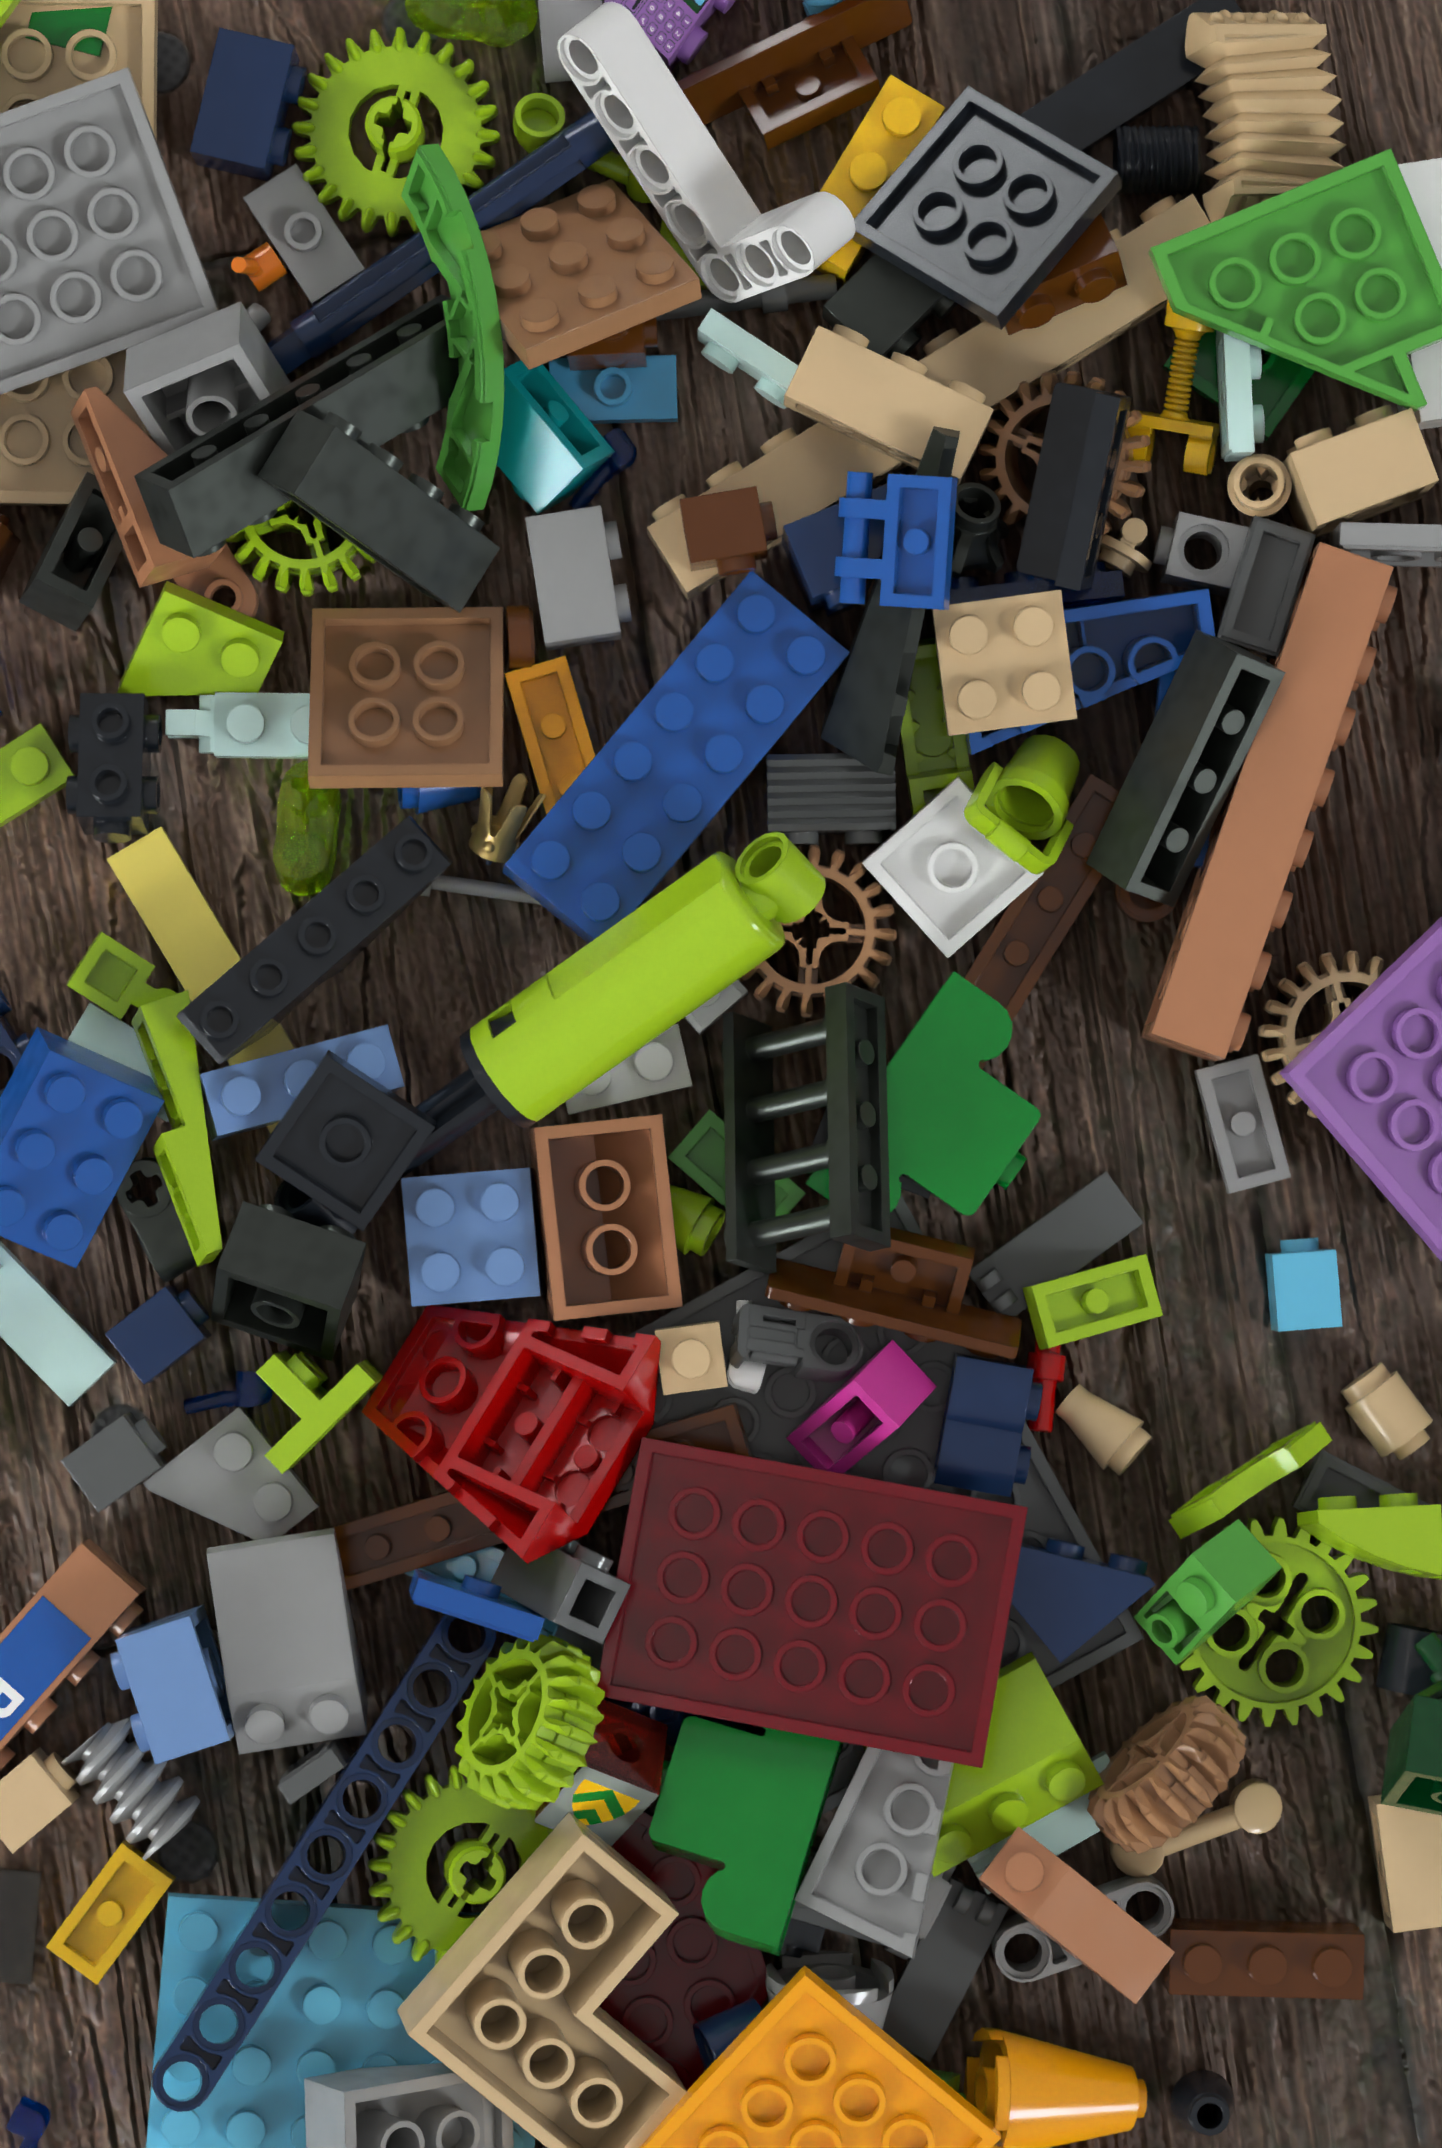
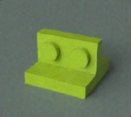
M287 1350L275 1353L255 1373L301 1420L264 1456L281 1474L293 1468L381 1381L383 1375L366 1359L356 1364L327 1392L321 1386L328 1379L327 1375L303 1351H300L298 1354L295 1353L293 1356Z

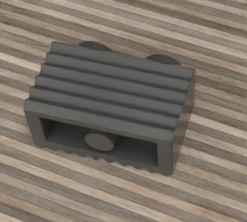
M846 753L766 755L767 833L775 831L784 833L796 847L819 845V834H844V845L848 846L881 845L883 843L882 833H895V766L893 776L876 773Z

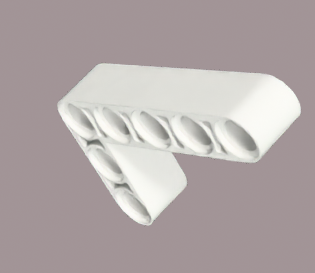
M613 1L605 2L558 40L557 51L563 67L704 284L720 300L735 303L806 277L854 237L856 227L850 210L843 201L825 191L813 193L761 214L639 22L621 4Z

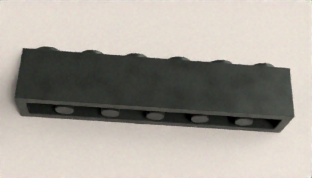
M442 294L136 474L134 477L160 544L192 558L202 557L220 550L225 545L227 538L245 527L261 524L274 517L278 511L277 508L290 501V499L257 475L298 409L321 420L325 418L328 411L340 416L362 432L357 443L366 449L370 442L381 446L401 433L413 432L426 425L429 421V416L448 405L449 398L459 377L458 358L449 357L447 328L442 303L445 300H450L451 297Z

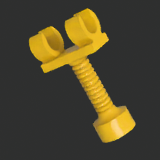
M1167 300L1164 325L1173 329L1177 339H1174L1176 345L1173 346L1175 352H1172L1174 357L1171 359L1173 364L1170 365L1172 371H1169L1171 376L1168 378L1169 384H1167L1169 390H1166V395H1168L1165 397L1166 403H1164L1166 409H1163L1161 414L1133 410L1140 412L1142 420L1128 428L1130 438L1137 435H1148L1151 442L1149 446L1133 449V460H1151L1155 442V429L1188 434L1189 438L1184 455L1183 471L1207 476V474L1212 473L1220 424L1189 419L1186 411L1189 410L1187 405L1190 404L1188 398H1191L1189 393L1192 391L1190 386L1193 385L1191 379H1194L1192 374L1195 372L1193 367L1196 366L1194 360H1197V355H1195L1198 353L1196 347H1199L1197 341L1205 333L1214 332V329L1174 313Z

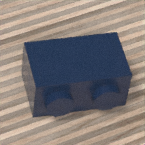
M219 27L190 148V153L196 165L266 182L271 180L275 165L285 166L292 139V129L284 127L289 103L298 105V97L303 95L307 68L299 66L300 59L294 45Z

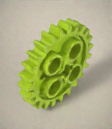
M1275 1516L1270 1534H1264L1259 1522L1255 1518H1249L1247 1529L1282 1567L1280 1569L1279 1582L1272 1591L1265 1594L1257 1593L1251 1601L1236 1613L1242 1617L1244 1622V1634L1236 1644L1229 1647L1217 1645L1211 1635L1185 1660L1179 1663L1178 1666L1182 1671L1196 1668L1201 1669V1673L1196 1677L1192 1687L1197 1693H1200L1215 1685L1217 1689L1212 1701L1216 1705L1220 1704L1222 1707H1225L1232 1699L1236 1700L1235 1717L1239 1721L1244 1722L1250 1715L1253 1707L1259 1708L1261 1723L1265 1727H1271L1276 1710L1282 1709L1284 1716L1293 1726L1298 1724L1299 1706L1304 1704L1317 1717L1323 1715L1319 1697L1325 1693L1342 1703L1345 1698L1337 1684L1342 1677L1353 1682H1361L1362 1677L1351 1666L1354 1658H1373L1374 1654L1359 1644L1360 1636L1378 1633L1379 1627L1368 1621L1361 1620V1613L1377 1606V1602L1372 1597L1357 1596L1355 1591L1362 1587L1369 1578L1363 1572L1349 1575L1345 1573V1570L1353 1560L1352 1557L1342 1552L1333 1557L1329 1556L1332 1547L1318 1539L1314 1544L1309 1543L1311 1534L1297 1526L1292 1536L1287 1535V1527L1282 1517ZM1204 1540L1201 1545L1203 1546L1207 1541ZM1299 1573H1305L1307 1576L1305 1584L1291 1598L1281 1612L1280 1617L1287 1623L1285 1630L1281 1634L1275 1630H1270L1257 1649L1251 1665L1245 1670L1240 1669L1239 1661L1264 1632L1265 1625L1258 1619L1260 1613L1264 1609L1275 1613L1284 1602L1295 1577ZM1315 1596L1328 1597L1333 1606V1615L1330 1622L1319 1629L1306 1628L1301 1619V1611L1304 1604ZM1280 1649L1293 1651L1297 1657L1295 1674L1284 1682L1269 1680L1266 1674L1268 1658Z

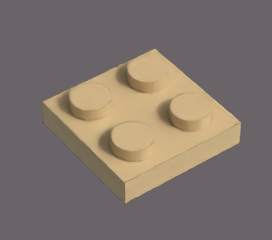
M1061 590L949 604V610L931 609L948 736L1077 719Z

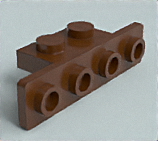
M844 0L820 13L812 14L801 22L762 41L754 42L743 50L713 65L694 71L677 83L704 125L744 107L766 148L769 150L878 96L881 91L878 78L860 49L909 26L912 23V17L907 0Z
M890 1227L891 1247L869 1252L843 1243L836 1272L776 1258L777 1272L769 1274L765 1296L769 1299L777 1300L781 1305L791 1310L809 1311L813 1309L841 1316L843 1320L855 1326L870 1327L877 1325L901 1331L909 1338L920 1342L929 1343L938 1340L966 1347L971 1353L984 1358L1002 1356L1014 1359L1017 1356L1022 1326L1021 1319L962 1304L974 1261L975 1248Z

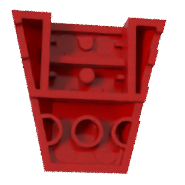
M427 1305L363 1408L362 1413L528 1564L588 1534L640 1447L642 1437H646L654 1424L661 1341L654 1335L636 1333L633 1338L613 1335L608 1329L584 1326L583 1330L556 1327L551 1321L529 1318L525 1323L506 1320L501 1314Z

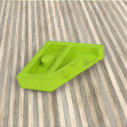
M166 581L120 680L117 693H145V696L215 695V692L259 693L281 647L285 631Z

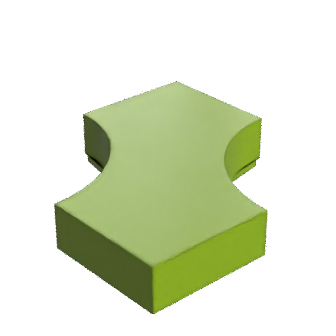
M1314 1421L1277 1440L1242 1466L1200 1490L1171 1514L1172 1518L1168 1521L1179 1538L1182 1539L1224 1518L1264 1488L1302 1467L1332 1441L1331 1437L1321 1422L1316 1423Z

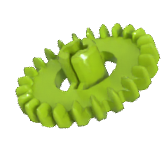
M397 27L392 45L389 47L384 45L378 31L372 29L370 31L369 51L363 52L351 38L346 39L345 44L349 61L343 63L330 53H325L324 60L331 73L329 79L314 73L307 74V80L310 86L317 92L318 97H298L297 106L304 113L311 116V120L293 122L291 128L296 135L309 139L311 142L295 148L293 154L299 161L316 162L313 167L303 173L302 178L304 181L309 182L310 185L327 183L317 198L318 202L324 206L332 204L339 199L342 200L338 211L339 221L346 222L357 212H361V228L364 233L372 231L378 220L383 219L389 237L397 235L402 220H408L414 234H417L420 230L412 213L401 197L407 177L400 179L395 177L399 165L412 162L418 146L425 145L426 133L419 110L417 109L421 96L428 99L439 113L443 125L441 149L454 168L463 189L466 188L472 191H478L485 186L484 182L474 172L475 169H492L496 166L495 158L482 151L481 148L494 145L501 139L500 133L497 130L482 127V125L490 122L498 115V108L494 104L477 105L488 93L489 83L486 80H481L467 85L475 68L472 59H466L456 67H451L455 53L452 42H447L437 54L433 55L431 54V37L427 31L422 32L414 48L408 47L406 34L402 27ZM390 89H398L396 96L381 98L374 103L366 115V133L371 148L377 155L372 171H370L354 155L350 142L352 121L360 106L373 95ZM403 113L408 134L398 133L395 136L394 142L390 141L388 146L382 126L393 127L397 118L401 119ZM388 156H389V157H390L389 164H388V167H387L386 172H384L383 169H384L385 163H387Z
M456 1765L449 1767L447 1785L441 1786L431 1774H426L424 1776L426 1795L423 1797L409 1789H404L402 1796L409 1808L408 1811L402 1813L390 1809L386 1818L395 1827L394 1832L375 1833L372 1838L377 1845L387 1850L386 1855L372 1858L367 1862V1867L370 1870L385 1874L384 1879L370 1886L369 1894L372 1897L390 1898V1901L378 1911L377 1919L383 1923L399 1918L401 1920L392 1933L393 1943L397 1945L415 1936L416 1939L411 1952L412 1959L415 1962H419L431 1949H434L436 1965L479 1916L460 1915L459 1912L465 1903L484 1904L493 1900L503 1888L506 1882V1868L498 1853L508 1838L513 1841L519 1856L520 1869L553 1831V1829L535 1822V1818L550 1802L544 1801L537 1811L527 1808L517 1810L512 1807L505 1809L490 1803L489 1799L479 1796L477 1791L467 1787V1781L458 1772L459 1768ZM463 1823H486L487 1826L479 1838H465L456 1842L447 1851L443 1860V1875L448 1885L438 1900H436L432 1896L426 1881V1862L433 1845L447 1830ZM496 1833L497 1836L495 1837V1839L493 1840V1842L491 1843V1845L489 1844V1846H488V1843L490 1842V1840L492 1839V1837H493L494 1834ZM484 1858L482 1865L489 1873L487 1878L483 1882L473 1878L465 1885L467 1878L460 1870L462 1865L466 1861L476 1865ZM456 1895V1898L454 1899L452 1904L449 1905V1902L451 1901L453 1896Z

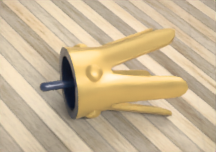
M518 773L513 777L496 815H492L493 787H481L479 817L477 824H474L471 828L472 835L469 839V847L475 854L486 859L485 864L488 866L491 865L492 861L506 863L521 846L519 840L522 832L546 797L545 794H539L528 810L525 805L521 804L527 787V776L524 773Z

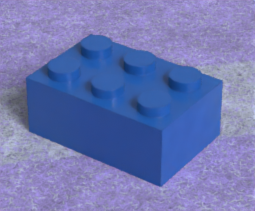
M36 1028L0 1097V1237L77 1268L165 1101L150 1076L44 1029Z

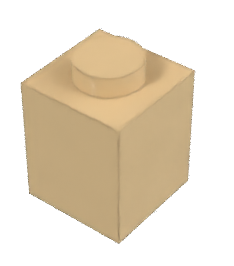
M719 1320L655 1329V1336L661 1341L659 1367L663 1395L728 1387Z
M39 1747L0 1780V1839L12 1854L81 1796L73 1787L77 1783L76 1774L69 1765L63 1766L61 1764L64 1759L56 1752L47 1756Z

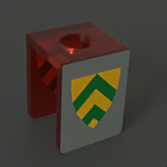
M603 1699L598 1705L597 1710L604 1716V1719L595 1726L593 1737L598 1743L590 1745L585 1755L587 1767H578L576 1769L572 1788L560 1787L559 1797L555 1803L543 1802L536 1811L535 1822L554 1830L570 1812L607 1844L612 1846L659 1796L668 1725Z

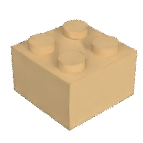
M1385 405L1354 418L1356 424L1346 428L1345 433L1333 436L1331 428L1327 427L1304 435L1294 441L1295 447L1286 451L1287 458L1283 461V464L1288 469L1292 481L1291 493L1286 503L1297 529L1316 534L1315 538L1331 533L1340 522H1360L1419 500L1439 481L1412 408L1394 414L1391 405Z

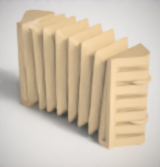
M1224 9L1220 12L1191 13L1189 15L1185 37L1186 58L1205 68L1194 82L1210 86L1198 98L1214 104L1202 117L1218 124L1204 138L1220 142L1218 146L1206 154V156L1219 162L1204 173L1219 180L1208 192L1202 195L1203 205L1211 223L1344 168V166L1333 161L1330 157L1347 144L1330 136L1345 122L1328 115L1342 99L1322 90L1337 75L1317 68L1331 53L1314 49L1327 35L1326 24H1319L1308 16L1307 13H1283L1277 10H1271L1269 13H1230Z

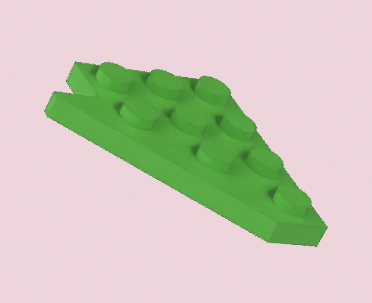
M1391 148L1150 248L1149 256L1174 313L1404 408H1412L1414 412L1427 405L1407 355L1442 341V269Z

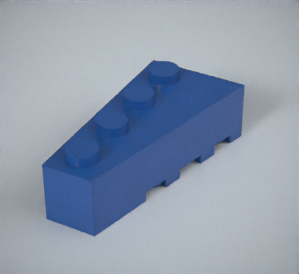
M1198 588L1065 608L1064 617L1076 710L1086 708L1129 688L1177 670L1196 629L1215 637L1209 589ZM1047 723L966 734L968 753L973 755L1021 733H1026Z

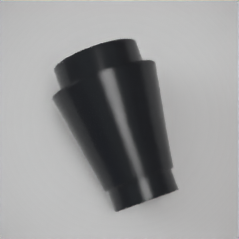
M1195 2070L1180 2078L1174 2086L1170 2100L1171 2110L1176 2121L1186 2130L1207 2136L1217 2135L1227 2127L1233 2113L1234 2094L1229 2083L1221 2075L1209 2070ZM1204 2104H1215V2112L1205 2118H1202L1200 2114L1197 2115L1199 2108Z

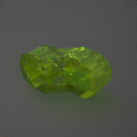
M405 0L408 18L419 29L444 39L475 40L500 48L511 46L529 35L534 30L538 18L535 0Z
M302 761L293 765L285 773L281 782L277 801L276 837L273 847V864L277 879L281 887L297 896H311L320 892L329 884L337 856L338 821L342 806L340 788H309L308 761ZM306 825H309V832H305Z

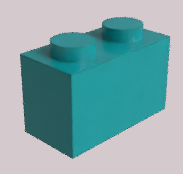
M520 360L504 368L503 426L497 466L511 481L516 494L528 502L537 514H540L569 498L615 451L543 364L529 370Z

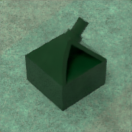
M1432 1632L1419 1641L1414 1648L1434 1673L1429 1678L1433 1685L1414 1695L1390 1729L1381 1804L1442 1816V1641L1435 1632Z

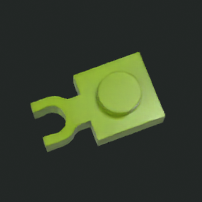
M101 931L66 983L68 987L120 1020L131 1004L139 1009L141 1005L177 994L169 988H153L145 983L156 966Z

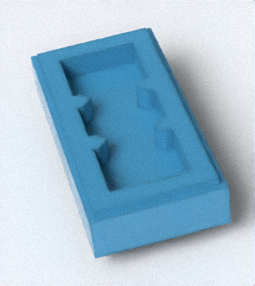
M676 355L646 356L647 367H609L606 369L570 371L568 358H557L549 361L550 374L592 424L678 422Z

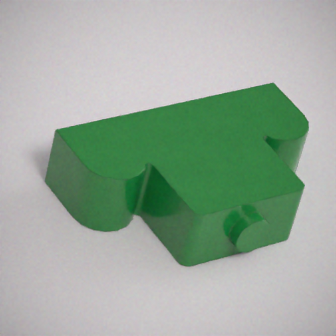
M955 971L949 975L886 1066L890 1213L896 1208L901 1197L899 1177L903 1174L959 1214L967 1216L974 1214L995 1184L1006 1189L1027 1160V1157L1018 1151L1041 1118V1113L1037 1107L979 1067V1062L983 1063L998 1057L1008 1047L1012 1037V1021L1008 1011L998 1001ZM829 1168L812 1172L805 1185L828 1201Z
M689 1716L682 1722L671 1761L660 1759L652 1779L650 1792L659 1795L649 1828L652 1844L658 1851L720 1869L707 1880L702 1890L701 1899L707 1924L715 1934L728 1941L780 1956L796 1904L794 1899L802 1884L844 1742L761 1727L764 1736H759L702 1718Z

